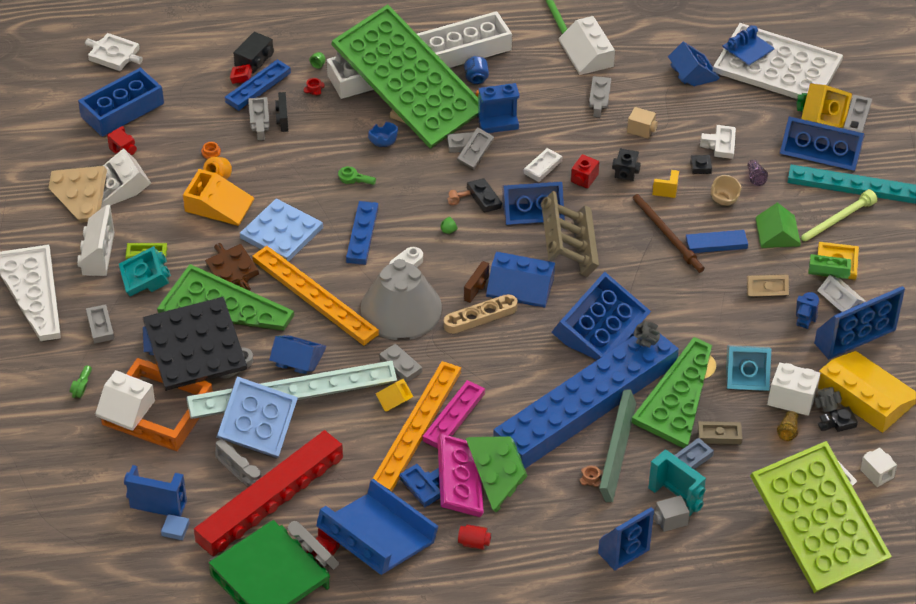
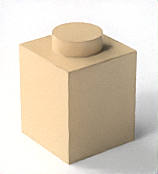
M634 107L628 118L627 133L649 139L651 133L657 129L656 113Z

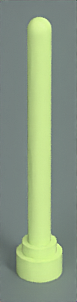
M870 189L866 190L861 194L858 201L804 233L801 239L806 242L861 207L874 205L877 203L876 194Z

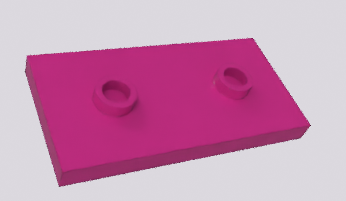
M440 434L437 437L441 507L481 517L484 513L482 480L468 443L463 439Z

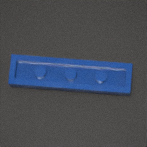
M277 59L226 95L225 102L239 111L249 104V98H257L291 73V67Z
M359 201L346 263L366 265L378 213V203Z

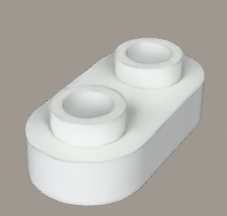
M409 247L392 259L389 264L394 263L397 259H403L405 262L418 267L423 262V252L417 247Z

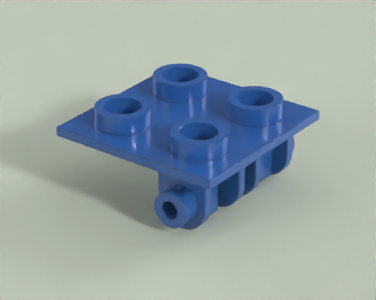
M750 25L746 31L742 30L735 37L729 38L728 42L722 46L747 65H751L775 49L757 36L758 28L755 25Z

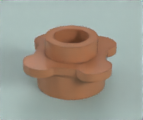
M587 466L581 470L583 475L580 478V483L582 485L600 486L602 470L596 466Z

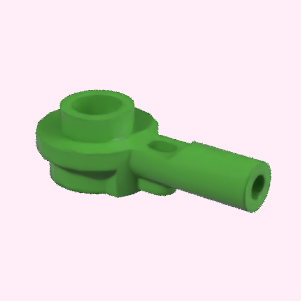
M350 166L343 167L338 172L339 179L345 184L363 182L375 185L376 183L375 177L359 174L355 168Z
M84 366L80 378L77 381H73L69 391L73 393L72 398H82L88 383V377L92 371L90 366Z

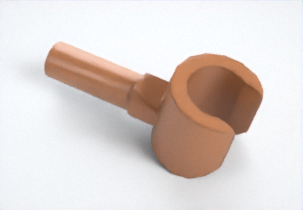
M450 190L447 199L450 205H457L460 201L459 198L471 194L469 190L459 193L456 190Z

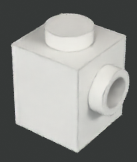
M878 448L873 452H867L863 456L860 470L876 487H879L894 478L897 464L889 454Z

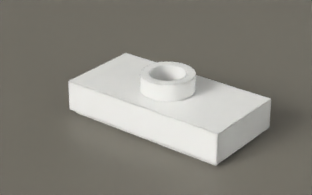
M546 148L524 168V174L540 182L562 162V156Z

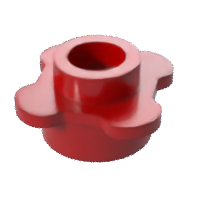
M310 78L306 82L304 92L320 95L321 89L325 87V84L318 78Z

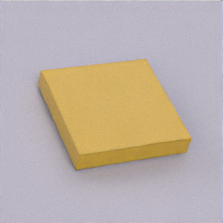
M819 242L817 255L851 259V273L848 279L856 280L859 246Z

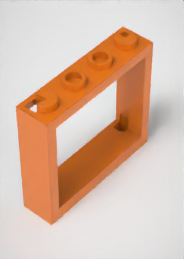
M137 358L126 373L137 379L140 376H144L163 383L157 364L148 360L145 361ZM207 381L178 388L195 395L213 392L212 384ZM188 409L174 430L141 419L132 431L101 419L104 426L177 452L199 420V418L190 419Z

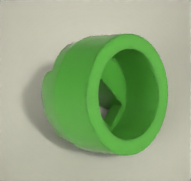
M316 52L310 57L309 61L313 67L319 69L325 64L326 58L323 53Z
M451 217L444 219L440 225L441 230L446 234H451L458 229Z

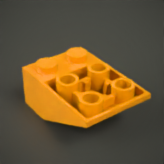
M198 169L183 194L184 210L188 213L239 226L253 203L254 197L220 175Z

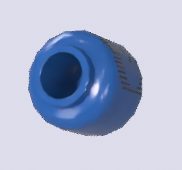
M473 56L464 63L465 77L469 82L481 84L489 77L486 59Z

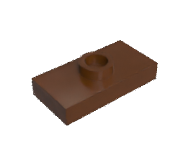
M482 261L465 284L464 301L471 303L479 290L484 289L486 280L489 278L488 262Z

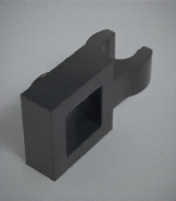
M850 407L832 410L829 414H823L820 416L822 422L818 423L821 431L835 427L837 432L857 428L858 421Z

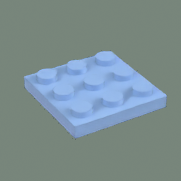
M276 198L240 232V239L259 249L268 246L289 262L323 229V222Z
M237 376L216 438L278 458L298 397Z

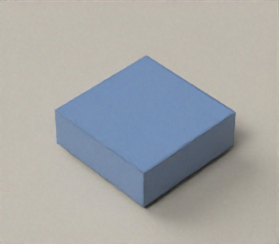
M168 514L161 530V536L183 541L190 524L189 518Z

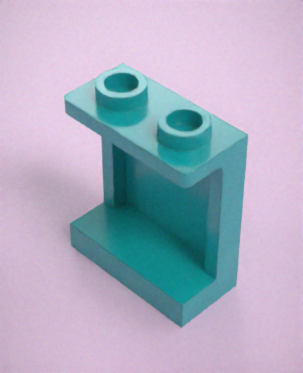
M665 449L651 461L648 489L656 493L664 486L675 495L682 496L690 512L689 516L694 512H699L704 505L703 497L706 491V478Z

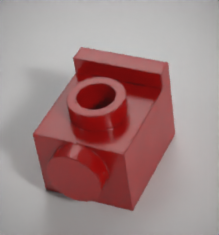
M123 126L107 135L109 149L115 154L119 153L123 148L131 156L137 151V147L134 145V138L125 133Z

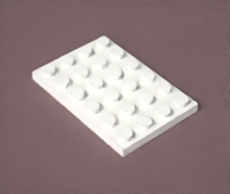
M739 23L732 37H735L742 30L746 31L749 25ZM758 29L757 36L775 48L773 51L751 65H747L724 48L713 66V72L797 99L798 94L808 93L810 83L828 86L842 62L843 55Z

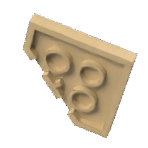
M105 166L51 171L49 189L81 223L88 222V219L101 209L107 169Z

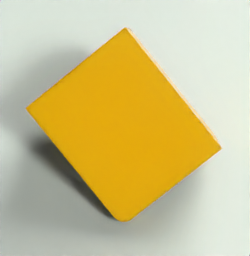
M671 170L670 181L654 179L652 195L676 198L679 171Z
M404 378L375 393L384 411H389L413 398Z

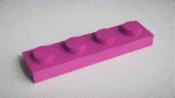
M467 380L423 435V442L438 449L437 437L440 434L453 436L485 395V388Z

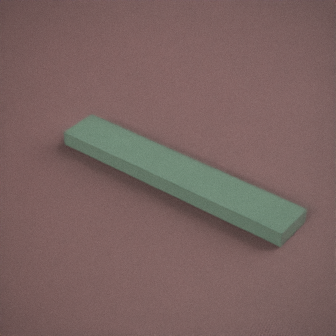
M631 389L624 390L622 393L599 487L605 502H613L632 425V417L637 404Z

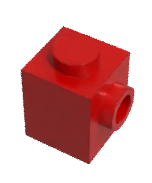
M582 154L571 169V182L588 189L599 175V161Z

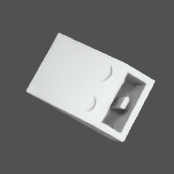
M124 148L103 165L107 169L101 208L105 205H113L137 196L151 184L136 159Z

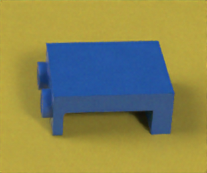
M516 83L479 88L478 123L480 129L487 133L519 129L517 99L520 98Z
M132 465L130 472H127L125 475L124 485L127 487L126 498L129 499L130 508L166 516L170 514L181 517L187 503L183 474L175 473L171 483L139 477L138 467Z

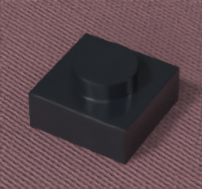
M691 155L692 174H712L710 155Z

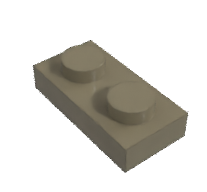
M698 421V438L706 444H742L741 422Z

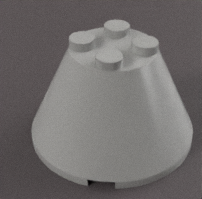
M397 259L394 263L384 267L361 301V317L379 329L378 336L391 340L409 337L411 340L427 334L438 324L442 314V303L437 292L416 266L405 262L403 259Z

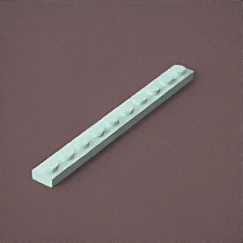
M386 361L261 383V385L298 397L297 400L395 383L397 378L393 361ZM232 389L187 396L186 400L190 419L225 413Z

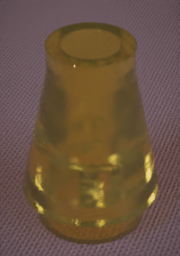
M788 411L777 427L780 439L792 441L797 437L798 414L796 412Z

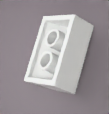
M594 16L576 20L559 37L560 44L579 75L614 67L615 50Z
M105 205L88 219L87 226H84L83 236L85 239L81 241L80 246L82 254L78 255V267H81L82 275H107L115 233L110 205Z

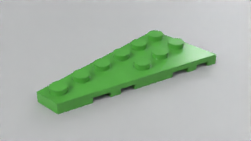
M189 264L157 308L158 313L224 296L233 324L284 331L294 317L293 310Z
M693 337L633 415L631 423L682 448L688 446L712 345Z

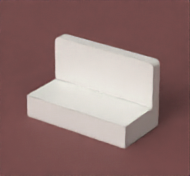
M829 275L817 290L841 312L857 306L858 303L866 302L841 279Z

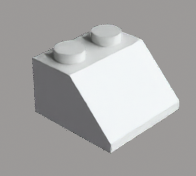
M115 370L104 385L95 413L96 417L133 431L155 402L153 385Z

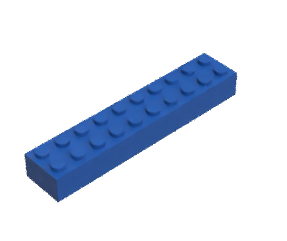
M660 334L659 341L655 345H651L650 348L637 344L638 338L633 336L493 430V437L510 436L513 438L526 469L618 406L624 390L631 389L634 395L665 374L678 358L679 349L662 334Z

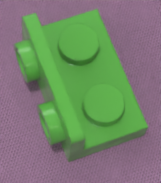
M810 255L808 274L832 275L843 279L850 277L851 259Z

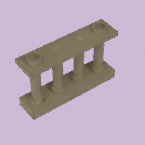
M552 191L541 203L548 261L552 262L560 254L578 262L581 275L588 277L599 266L591 208L584 205L577 212L557 203L556 192ZM559 213L573 219L574 224L559 218ZM561 228L575 233L576 239L561 233ZM563 242L576 247L578 253L564 248Z

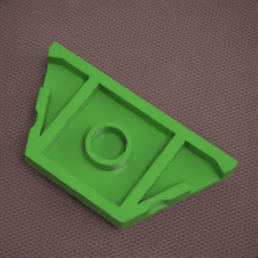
M510 436L468 437L466 441L493 511L497 512L501 509L500 505L507 496L511 497L516 487L526 479L527 473L515 442Z

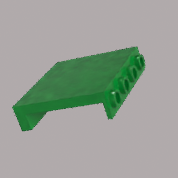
M274 520L209 562L210 575L237 604H295L321 585L326 590L330 589V575L326 568L320 567L313 555L306 553L299 541L292 539L283 525L279 526Z

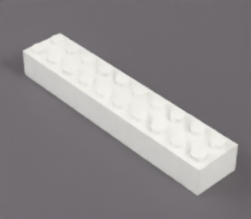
M497 11L417 34L449 68L464 64L466 60L473 56L486 58L510 51L512 48V33ZM336 57L327 59V75L341 99L374 90L348 62L338 64L335 60Z

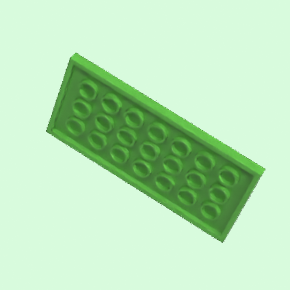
M388 4L332 40L331 45L430 149L447 138L448 134L454 133L478 116V97Z

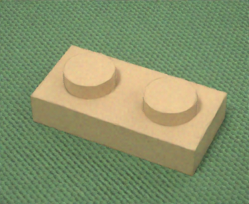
M788 275L747 276V296L789 295Z

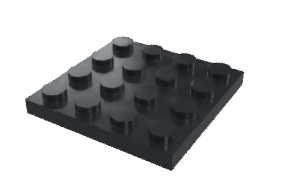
M224 296L143 317V323L165 391L247 370V363Z

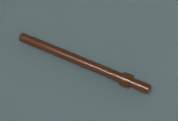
M639 194L634 195L633 200L680 251L683 259L689 265H692L698 273L703 272L705 267L697 260V255L692 250H688Z

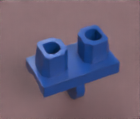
M808 292L803 296H798L796 306L797 326L808 329L811 321L816 322L819 305L817 294Z

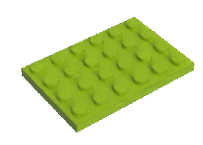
M827 441L752 472L750 475L814 593L883 563L892 557Z

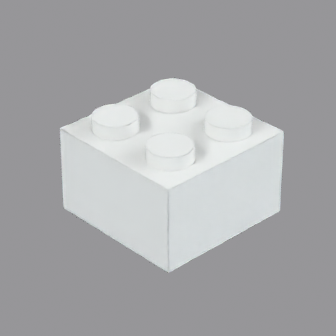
M779 362L771 384L767 405L809 416L817 393L821 373L812 369H804L789 363Z

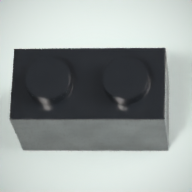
M254 31L233 52L235 67L250 64L253 74L273 55V39Z

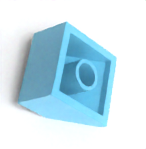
M727 345V389L769 391L771 348Z

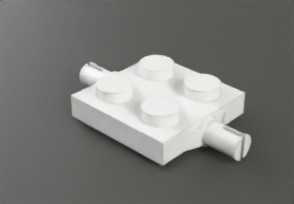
M109 33L99 41L89 38L85 41L86 46L93 48L88 54L89 61L121 71L128 62L142 63L143 58L135 55L140 49L138 43Z

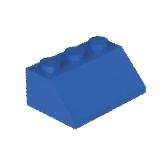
M547 182L502 185L506 225L544 222L541 203L545 197L552 191H555L557 203L564 206L563 183ZM559 213V218L565 220V216Z
M496 251L491 265L486 297L497 298L510 294L517 298L518 303L545 308L554 281L555 262Z

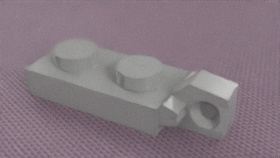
M593 76L589 107H594L593 117L601 118L602 108L608 109L611 78Z
M267 97L249 98L250 126L252 131H257V140H265L264 130H269L270 127Z

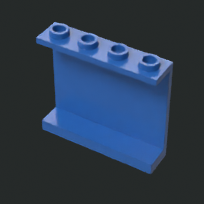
M375 479L370 481L366 495L334 512L327 506L321 508L316 524L318 528L380 575L433 544L438 530V526Z

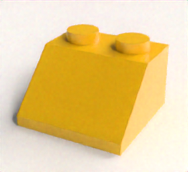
M810 83L801 119L844 128L852 93L827 85Z

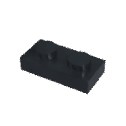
M278 92L279 100H275L276 112L280 111V113H276L277 125H281V132H289L286 92Z
M485 178L467 182V190L470 191V194L484 213L501 209V200Z

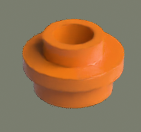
M207 142L201 150L202 156L206 159L218 157L221 154V149L217 143Z

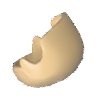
M718 176L711 187L712 199L720 205L730 206L738 200L741 185L732 176Z

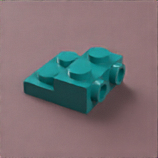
M153 246L119 263L125 290L130 297L146 288L153 292L169 284L168 278L171 277L167 266H164L167 260L163 252H158Z

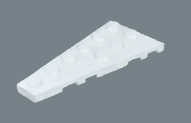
M43 245L0 252V276L39 340L46 341L61 338L50 246Z

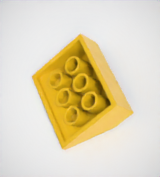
M857 351L834 358L819 370L821 374L818 389L833 387L834 392L839 391L842 399L841 405L850 407L854 414L882 433L916 404L915 390Z

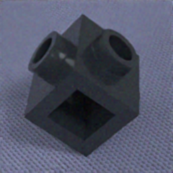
M620 148L618 157L613 159L612 169L615 170V178L634 181L635 174H639L641 163L638 162L639 151Z

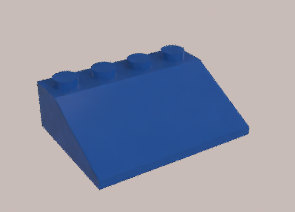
M604 272L551 333L566 346L598 360L624 343L634 332L636 326L642 323L651 311Z
M901 286L834 315L817 329L814 344L829 360L895 331L905 288Z

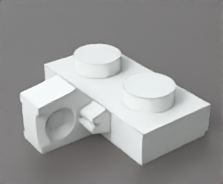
M717 125L716 134L702 133L700 147L714 150V157L733 159L736 128Z

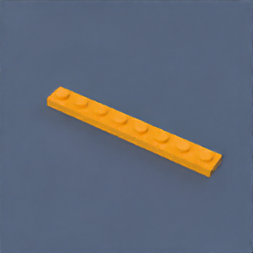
M265 246L252 256L254 263L363 346L379 335V329L270 247Z
M444 361L440 363L374 475L373 479L391 492L400 479V473L406 469L421 443L423 435L429 429L461 374V367Z

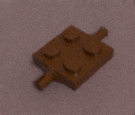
M221 243L216 244L214 249L218 254L205 260L210 272L250 291L251 288L247 281L259 275V271L242 244L225 250Z

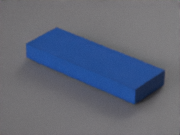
M745 230L686 234L685 238L688 250H692L694 253L748 249Z

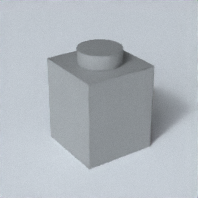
M680 495L656 502L654 520L657 525L660 524L663 532L687 526L690 512Z

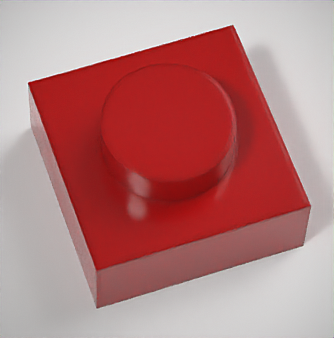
M251 65L232 67L230 75L232 84L248 81L252 73Z

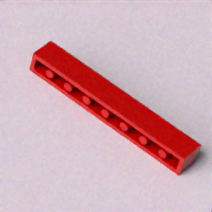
M326 430L322 431L194 528L195 542L212 557L224 551L229 544L236 539H240L246 531L257 526L263 518L274 513L284 502L291 500L297 492L305 489L317 477L322 476L327 469L338 464L343 458L342 443Z

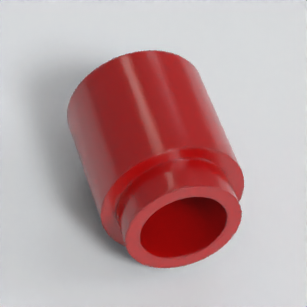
M468 524L460 526L458 543L463 544L464 547L484 550L485 546L490 545L491 533H488V528Z

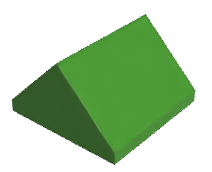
M778 202L756 216L755 220L761 248L800 247L801 243L795 215Z

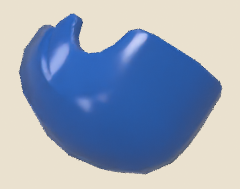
M385 122L382 127H378L375 124L369 130L368 138L375 146L389 147L396 141L398 127L390 122Z

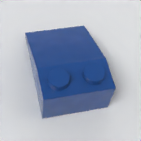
M652 507L616 527L599 540L598 553L614 571L650 550L654 509Z

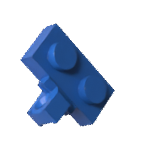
M415 464L400 473V480L424 508L440 499L439 468L430 473L429 471L424 472L418 464Z

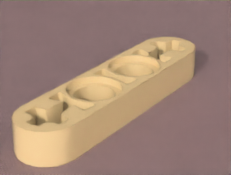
M507 294L450 313L444 317V330L454 334L511 315L517 311L518 300L515 296ZM488 308H492L495 310V312L487 313L485 312V310ZM475 315L477 318L471 320L467 316Z

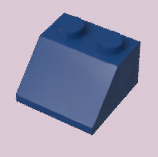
M684 41L668 56L672 62L670 64L671 67L679 73L678 78L684 84L689 83L692 86H698L720 79L719 75L713 72V66L705 54Z
M291 335L275 336L269 361L276 362L275 366L287 368L290 366L295 368V372L307 374L308 371L315 370L326 350V345Z

